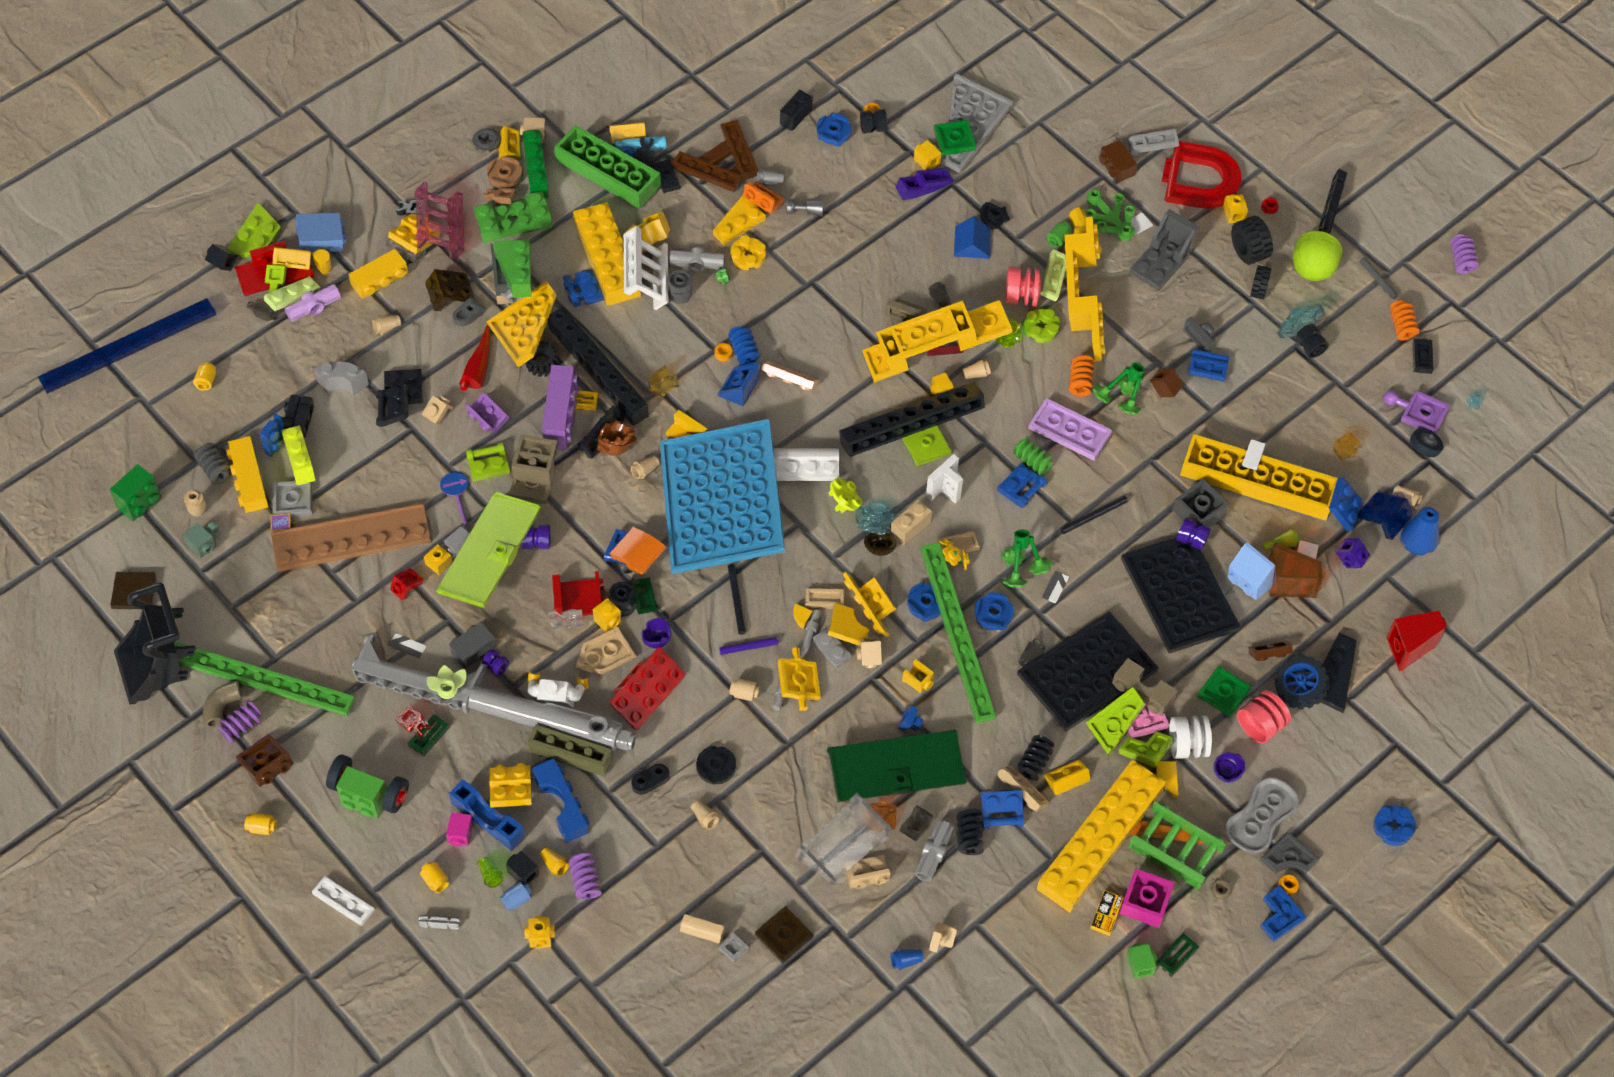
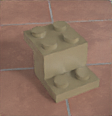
M520 435L512 463L513 481L509 496L525 501L547 504L555 475L554 458L558 440Z

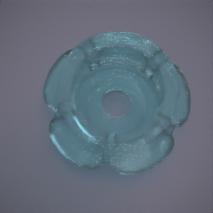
M1479 392L1470 394L1467 399L1469 408L1479 409L1483 396L1479 395Z

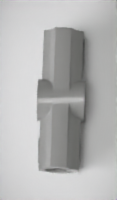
M693 248L691 251L671 250L669 263L670 266L689 267L690 270L700 272L704 268L723 269L725 254L707 253L701 248Z
M944 820L938 821L931 838L927 840L924 846L922 858L915 871V876L922 881L931 882L939 863H942L948 847L947 844L954 831V827L949 822Z

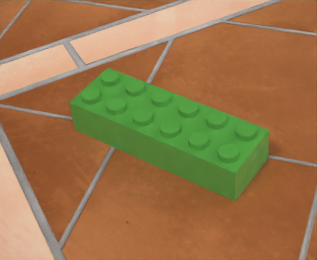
M577 125L554 147L555 161L639 209L661 187L660 173Z

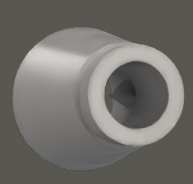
M768 170L757 172V182L765 187L783 183V173Z

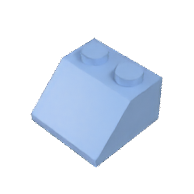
M1246 542L1230 564L1228 578L1233 584L1238 585L1246 595L1257 600L1272 588L1275 564Z

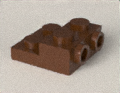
M270 734L236 756L239 764L248 772L259 787L264 784H270L274 777L281 772L286 773L291 765L294 764L289 753Z

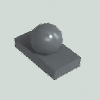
M1192 317L1186 319L1183 331L1202 351L1211 352L1214 343L1212 340L1214 335L1213 326L1209 323L1198 325Z

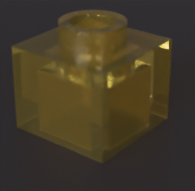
M1350 432L1336 439L1333 451L1341 461L1346 458H1352L1357 454L1360 442Z

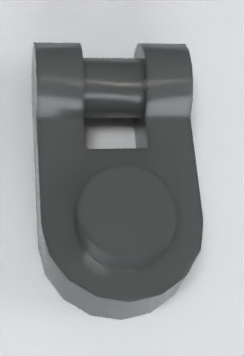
M469 298L453 312V321L457 326H467L475 318L484 314L485 307L476 304L473 298Z

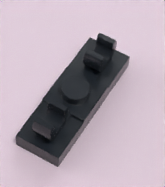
M612 405L609 410H606L605 415L599 418L600 420L590 430L589 434L583 437L584 440L577 444L588 458H593L598 453V435L606 423L610 424V422L614 423L616 420L620 421L621 424L624 422L625 418L617 406Z

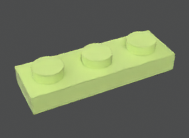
M1054 249L1049 255L1040 295L1056 302L1059 298L1066 270V255Z
M309 276L265 294L264 301L274 311H277L301 300L306 292L314 291L316 293L320 291L321 287Z

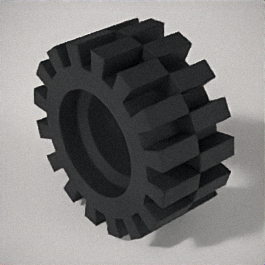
M1257 266L1250 297L1264 300L1272 268Z
M540 341L534 357L526 362V368H528L529 372L532 371L534 376L538 373V377H541V374H544V377L548 376L547 373H550L551 365H559V359L554 345L551 344L549 346V342H545L544 345ZM539 356H546L549 358L546 362L535 361V359Z

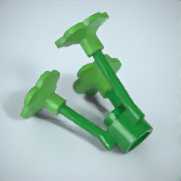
M1133 362L1130 367L1126 366L1124 371L1109 385L1102 387L1100 384H1096L1093 387L1096 397L1108 404L1112 400L1109 392L1118 382L1117 385L1121 388V392L1131 396L1128 402L1121 401L1118 408L1122 409L1125 413L1138 415L1141 412V408L1135 404V397L1140 390V383L1143 379L1142 375L1145 372V368L1137 362Z
M1025 529L1014 532L1013 547H1006L1001 554V558L1005 560L1007 565L1014 564L1012 576L1003 579V583L1009 587H1024L1027 584V580L1019 577L1018 567L1025 559V554L1021 550L1027 549L1029 544L1035 556L1032 565L1029 567L1030 572H1033L1034 575L1047 573L1053 565L1052 561L1039 556L1034 543V536H1030L1029 531Z

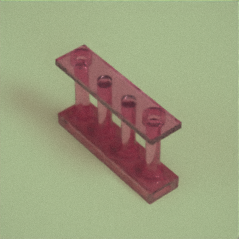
M424 181L415 190L417 248L421 249L428 241L448 248L449 258L456 260L464 251L462 193L455 192L448 199L428 192V183ZM428 200L446 205L448 212L428 206ZM428 213L447 219L448 226L428 220ZM429 228L447 233L449 241L429 235Z

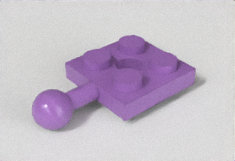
M1387 391L1383 397L1387 405L1396 404L1406 409L1401 422L1417 429H1428L1435 434L1450 405L1419 391H1415L1410 402L1399 398L1395 391ZM1421 411H1427L1430 415L1425 416Z

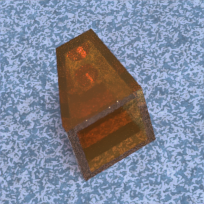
M1274 543L1268 559L1275 564L1273 584L1271 589H1269V596L1316 598L1318 591H1321L1322 581H1325L1326 576L1325 569H1322V562Z

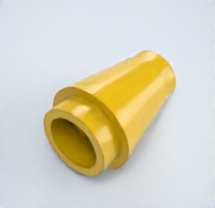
M549 847L541 851L540 857L553 875L562 876L567 872L569 864L566 858Z

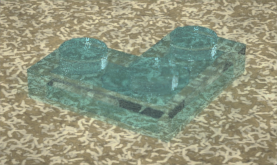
M1322 305L1293 308L1286 320L1281 324L1277 334L1280 338L1294 337L1302 324L1317 323L1324 312V308Z

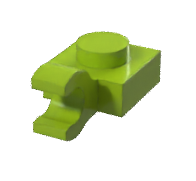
M267 265L265 283L270 284L269 293L278 290L279 285H285L287 267Z

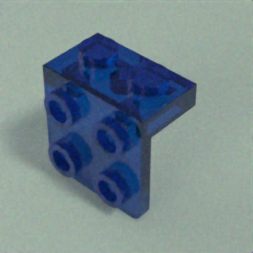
M1376 492L1358 512L1357 517L1361 520L1381 524L1386 539L1393 540L1408 521L1411 520L1413 513L1408 499Z

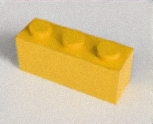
M393 249L348 275L351 286L363 299L379 289L387 287L397 279L403 278L408 274L406 261L396 249Z

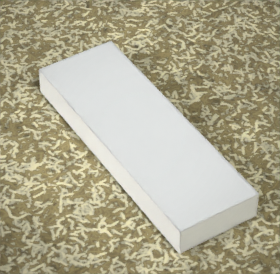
M326 876L322 878L312 891L314 896L360 926H363L375 911L374 907Z

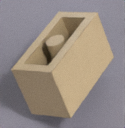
M917 500L892 521L891 535L905 546L931 523L932 511L921 501Z

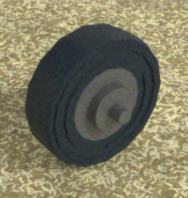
M1425 428L1416 429L1410 437V443L1413 448L1427 457L1438 456L1444 447L1440 437Z

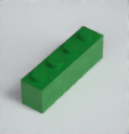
M540 130L523 131L530 194L543 191L544 197L549 198Z

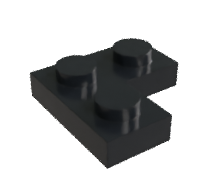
M421 369L384 371L385 390L405 384L408 386V404L423 403Z

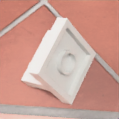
M953 454L928 476L926 498L930 501H933L941 492L955 504L961 499L963 478L957 472L959 458Z

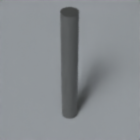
M1363 257L1359 261L1393 300L1396 299L1398 293L1370 262Z

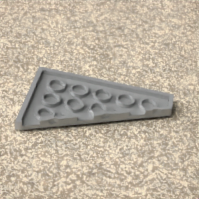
M955 73L950 122L968 120L976 143V151L946 155L945 166L961 173L1012 108L1013 101Z

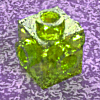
M1008 319L1013 332L996 338V342L1003 347L1013 348L1016 343L1021 341L1023 324Z

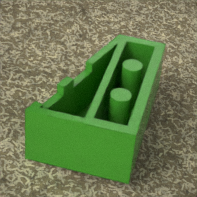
M529 240L493 241L494 255L498 260L513 298L532 297Z

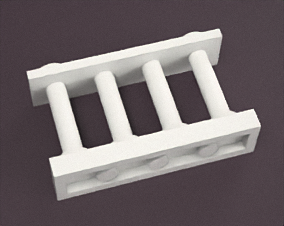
M635 226L624 234V293L631 295L640 290L653 298V309L657 310L669 302L668 244L664 243L658 248L653 247L641 239V229ZM641 248L653 254V260L642 255ZM642 263L653 269V275L642 269ZM642 278L653 283V289L642 284Z

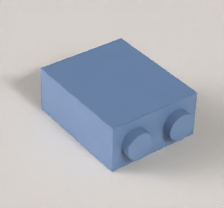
M340 213L296 214L298 249L309 250L311 253L319 249L326 250L327 252H343V244H346V234H342V231H344V220H340Z

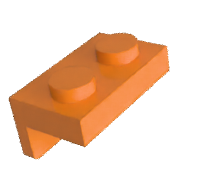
M757 181L753 184L749 182L745 184L743 197L768 213L772 214L783 205L784 198Z

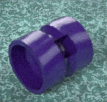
M1185 518L1176 540L1185 544L1190 542L1192 547L1202 550L1211 528L1203 524L1198 526L1196 521Z
M532 524L522 541V549H534L535 546L538 549H550V524H541L537 528Z

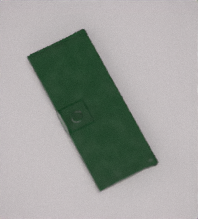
M956 729L827 747L837 803L966 784Z

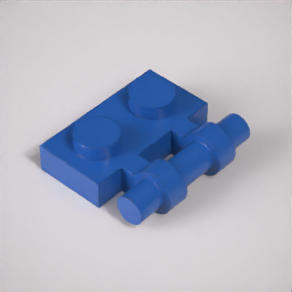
M592 269L575 273L576 280H572L569 275L563 277V285L568 290L569 300L573 303L574 307L580 306V301L582 300L585 301L586 305L604 301ZM579 288L581 292L578 293L575 289Z

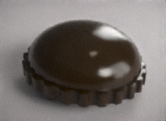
M880 531L871 532L865 536L864 545L873 555L885 556L895 550L896 539L888 533Z

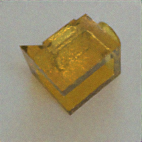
M666 365L648 377L650 391L654 395L658 393L660 397H663L673 388L679 387L677 376L675 374L670 376Z

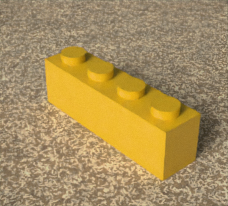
M251 436L228 441L230 449H227L226 452L229 461H233L230 468L232 475L237 477V480H234L236 491H240L241 494L237 496L240 507L244 506L246 513L269 508Z

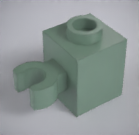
M212 521L205 529L196 523L182 535L186 545L202 558L216 547L213 537L221 531L218 529V524Z

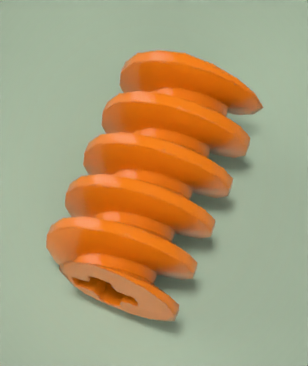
M1404 300L1395 301L1390 306L1397 339L1401 341L1409 340L1420 332L1416 316H1414L1413 304L1407 303Z
M1080 355L1071 361L1069 391L1077 397H1086L1091 394L1090 389H1092L1093 365L1095 362L1092 357Z

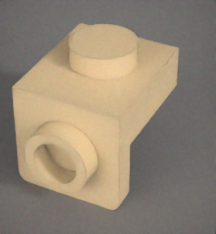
M433 395L422 415L439 425L447 410H453L454 406L449 404L450 400L442 395L440 397Z

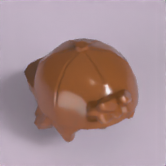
M617 420L614 423H606L598 435L597 450H601L602 454L606 453L611 456L625 453L630 445L637 442V438L634 436L636 430L630 425H626V423L621 424Z

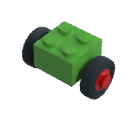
M339 754L329 768L326 786L331 790L338 791L341 804L346 809L358 810L366 817L373 816L379 818L383 809L390 813L398 812L406 800L409 781L403 777L396 776L389 787H386L384 780L352 768V759L346 755Z

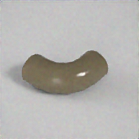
M238 681L219 686L208 695L203 705V721L206 728H217L216 724L221 726L220 721L224 720V707L231 702L242 700Z

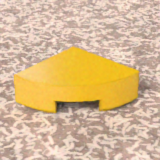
M795 603L793 608L794 619L797 625L804 629L813 611Z

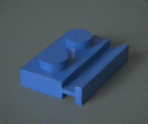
M1193 349L1188 375L1225 382L1229 356Z
M277 414L273 415V421L269 420L259 433L265 454L270 457L280 450L282 446L281 440L283 439L281 430L285 429L281 416Z

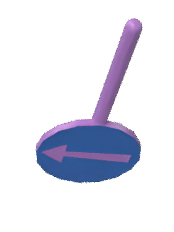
M458 472L446 474L441 479L440 488L446 495L456 496L463 523L467 524L459 495L467 490L468 479L465 475Z

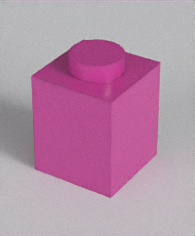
M451 812L446 833L448 843L457 847L469 845L473 827L472 815Z

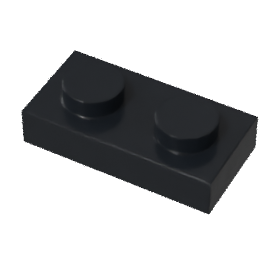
M1414 338L1412 342L1413 371L1416 373L1432 374L1434 370L1432 340Z

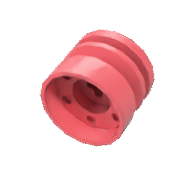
M1009 266L1005 304L1018 305L1019 298L1022 297L1024 306H1027L1028 299L1032 298L1031 306L1036 307L1041 293L1040 269H1035L1034 276H1031V269L1027 268L1025 276H1022L1020 267Z
M1264 690L1254 697L1252 702L1247 703L1238 711L1237 719L1244 732L1250 738L1264 744L1273 738L1278 731H1281L1290 724L1291 714L1286 704L1276 694Z

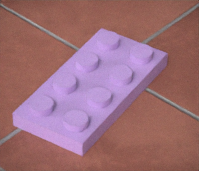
M1047 398L1028 429L1094 461L1112 434L1111 429Z

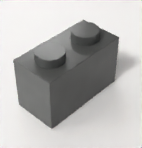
M482 622L471 626L467 632L455 637L449 643L451 654L464 669L485 656L489 650L497 647L495 637Z

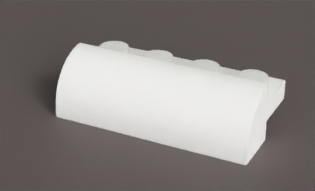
M774 448L777 481H833L836 477L839 478V448Z

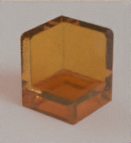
M886 802L868 804L867 828L880 832L896 829L897 805Z

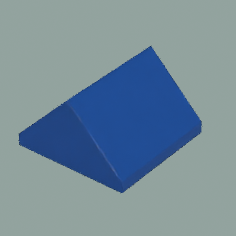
M975 216L956 225L954 257L989 259L991 228Z
M754 362L734 367L717 395L743 406L759 381L760 364Z

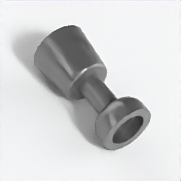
M788 198L787 214H793L794 210H804L810 215L823 216V199L807 200V203H795L794 199Z

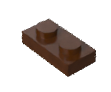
M1286 640L1248 647L1249 655L1257 661H1265L1268 657L1274 656L1281 658L1285 657L1286 654L1293 653L1292 645Z

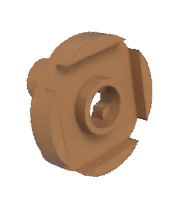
M501 157V160L497 161L495 159L487 167L488 181L497 188L514 189L515 185L522 179V167L512 157Z

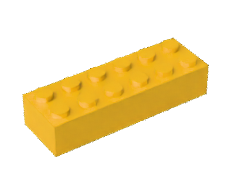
M608 203L573 211L575 228L606 306L641 297L640 290L631 295L624 293V242Z

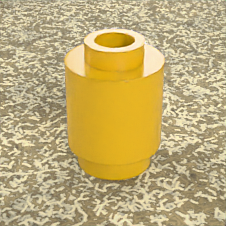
M204 362L198 367L193 380V384L197 389L204 391L212 387L216 376V367L208 362Z
M261 813L247 814L245 830L250 833L271 835L272 832L276 831L277 820L274 819L273 815Z
M428 862L421 868L420 875L431 891L440 893L449 886L448 877L437 862Z

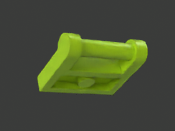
M503 442L497 443L495 446L473 451L471 449L466 450L473 482L510 474ZM499 452V456H494L474 461L473 459L475 457H480Z

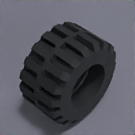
M1252 216L1235 222L1232 225V243L1237 255L1244 263L1251 265L1271 257L1273 253L1272 236L1266 223L1259 216Z

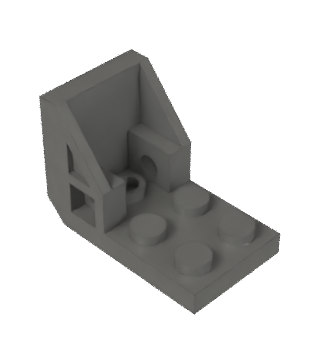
M1168 209L1152 237L1150 247L1130 268L1129 273L1159 291L1189 258L1195 246L1199 226Z

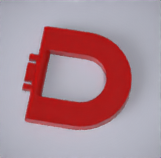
M1179 141V146L1174 147L1172 159L1166 158L1162 182L1167 183L1166 202L1203 209L1223 206L1226 196L1237 195L1242 180L1239 165L1228 153L1215 147ZM1180 161L1212 167L1221 175L1222 182L1210 189L1176 184Z

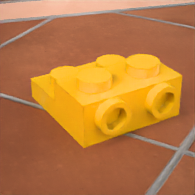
M412 213L401 219L400 226L389 231L388 238L417 254L439 241L441 229H439L437 224L427 222L423 216Z
M518 763L515 766L506 767L499 764L494 768H490V808L532 805L530 765Z

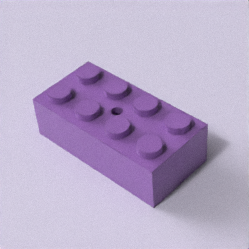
M551 365L542 433L545 439L558 440L557 449L567 450L568 443L572 442V432L570 431L571 427H574L573 411H576L577 405L575 395H578L579 384H577L578 375L574 374V366Z

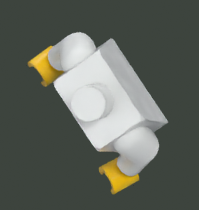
M529 671L528 695L531 698H536V702L543 704L549 702L573 709L574 702H578L584 691L589 688L588 677L585 679H581L580 676L577 677V685L574 688L569 682L540 679L539 672L538 674H532Z

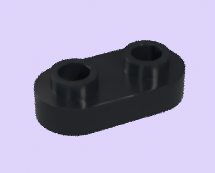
M655 764L639 772L631 780L632 790L637 794L643 795L664 785L669 780V769L664 764ZM657 771L663 772L660 775L656 774ZM640 780L645 781L643 784L638 783Z

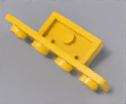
M845 571L843 573L846 579L844 583L850 590L854 591L855 595L853 597L859 605L862 604L865 608L863 612L869 620L872 619L875 623L873 625L875 631L879 635L890 636L881 620L896 610L878 580L872 578L859 588L854 578Z

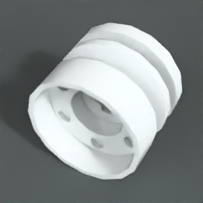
M1192 716L1190 725L1186 717H1171L1169 736L1174 738V744L1171 746L1173 758H1188L1190 749L1194 758H1199L1200 755L1202 757H1209L1211 754L1212 731L1208 717L1200 716L1198 719L1197 716Z

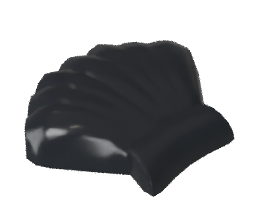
M986 202L980 209L982 222L991 229L996 230L1003 222L1010 221L1006 207H999Z

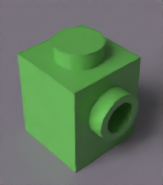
M1142 943L1132 945L1128 949L1126 957L1133 978L1154 975L1157 967L1155 951L1151 950L1149 944L1142 945Z

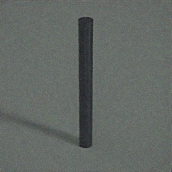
M1123 496L1061 527L1060 530L1062 534H1066L1122 506L1128 500L1126 496Z
M729 564L727 567L738 634L743 635L746 633L736 568L735 564Z

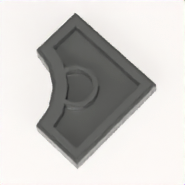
M1288 832L1261 858V861L1275 874L1282 870L1293 869L1305 875L1318 863L1319 858Z

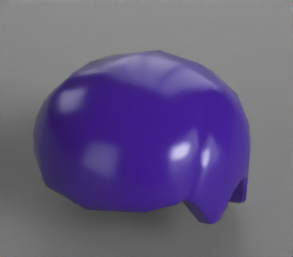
M655 618L649 620L646 623L645 630H642V640L650 648H662L671 640L670 625L665 619Z
M1225 752L1219 755L1214 762V773L1223 782L1233 783L1239 780L1245 772V761L1240 754Z

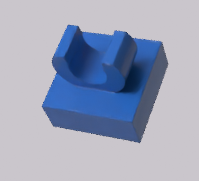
M910 706L904 711L898 729L905 732L908 728L917 730L918 727H921L924 720L916 716L917 708Z

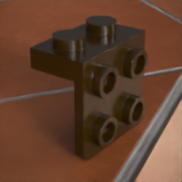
M434 269L425 282L434 311L441 312L448 300L465 302L469 298L475 299L465 273Z

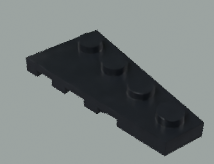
M1339 632L1322 664L1329 678V690L1326 691L1327 695L1321 699L1320 703L1344 713L1357 640Z

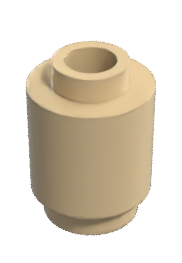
M190 490L184 495L187 511L191 515L201 516L204 514L206 503L203 494L199 490Z
M740 678L732 680L730 695H734V698L753 701L754 698L759 696L760 687L757 686V682Z

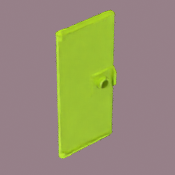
M495 491L436 592L440 595L484 608L507 567L513 563L517 556L518 548L541 511V506Z

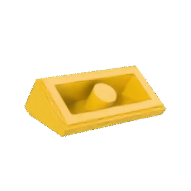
M504 126L499 132V160H501V157L520 159V131Z
M1080 760L1044 774L1055 795L1090 781L1089 769Z

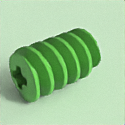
M1027 436L1015 446L1013 454H1016L1017 458H1021L1023 463H1027L1028 467H1033V471L1043 476L1053 466L1054 462L1051 461L1052 454L1046 457L1047 450L1039 452L1041 446L1038 445L1034 448L1036 442L1028 443L1030 437Z

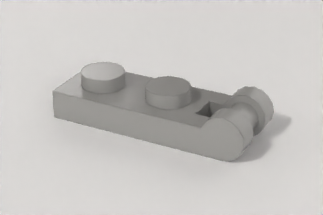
M1176 129L1131 136L1128 138V144L1131 146V155L1137 156L1142 152L1178 147L1179 140Z

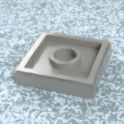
M296 481L273 482V515L290 513L291 517L312 515V482L297 485Z

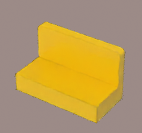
M643 121L609 125L611 144H615L616 140L646 137Z
M678 410L674 414L673 425L666 431V436L674 439L707 432L708 428Z

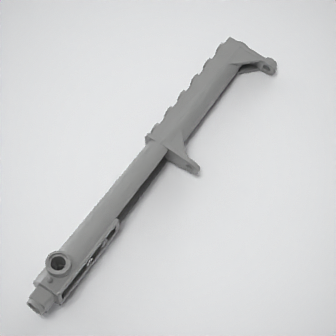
M375 633L365 636L364 647L352 664L354 677L361 683L374 684L381 689L388 688L399 694H409L416 699L430 700L434 704L448 705L455 710L462 709L464 713H469L470 709L533 728L536 724L610 748L614 752L618 748L626 751L633 750L636 743L637 735L631 731L624 730L620 722L546 702V704L480 687L486 674V664H480L477 672L467 675L465 684L458 688V692L453 698L443 699L438 695V692L429 689L427 686V677H437L436 674L379 660L374 650L377 641V634Z

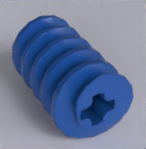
M737 326L729 331L728 336L740 366L754 363L760 358L752 331L749 328Z

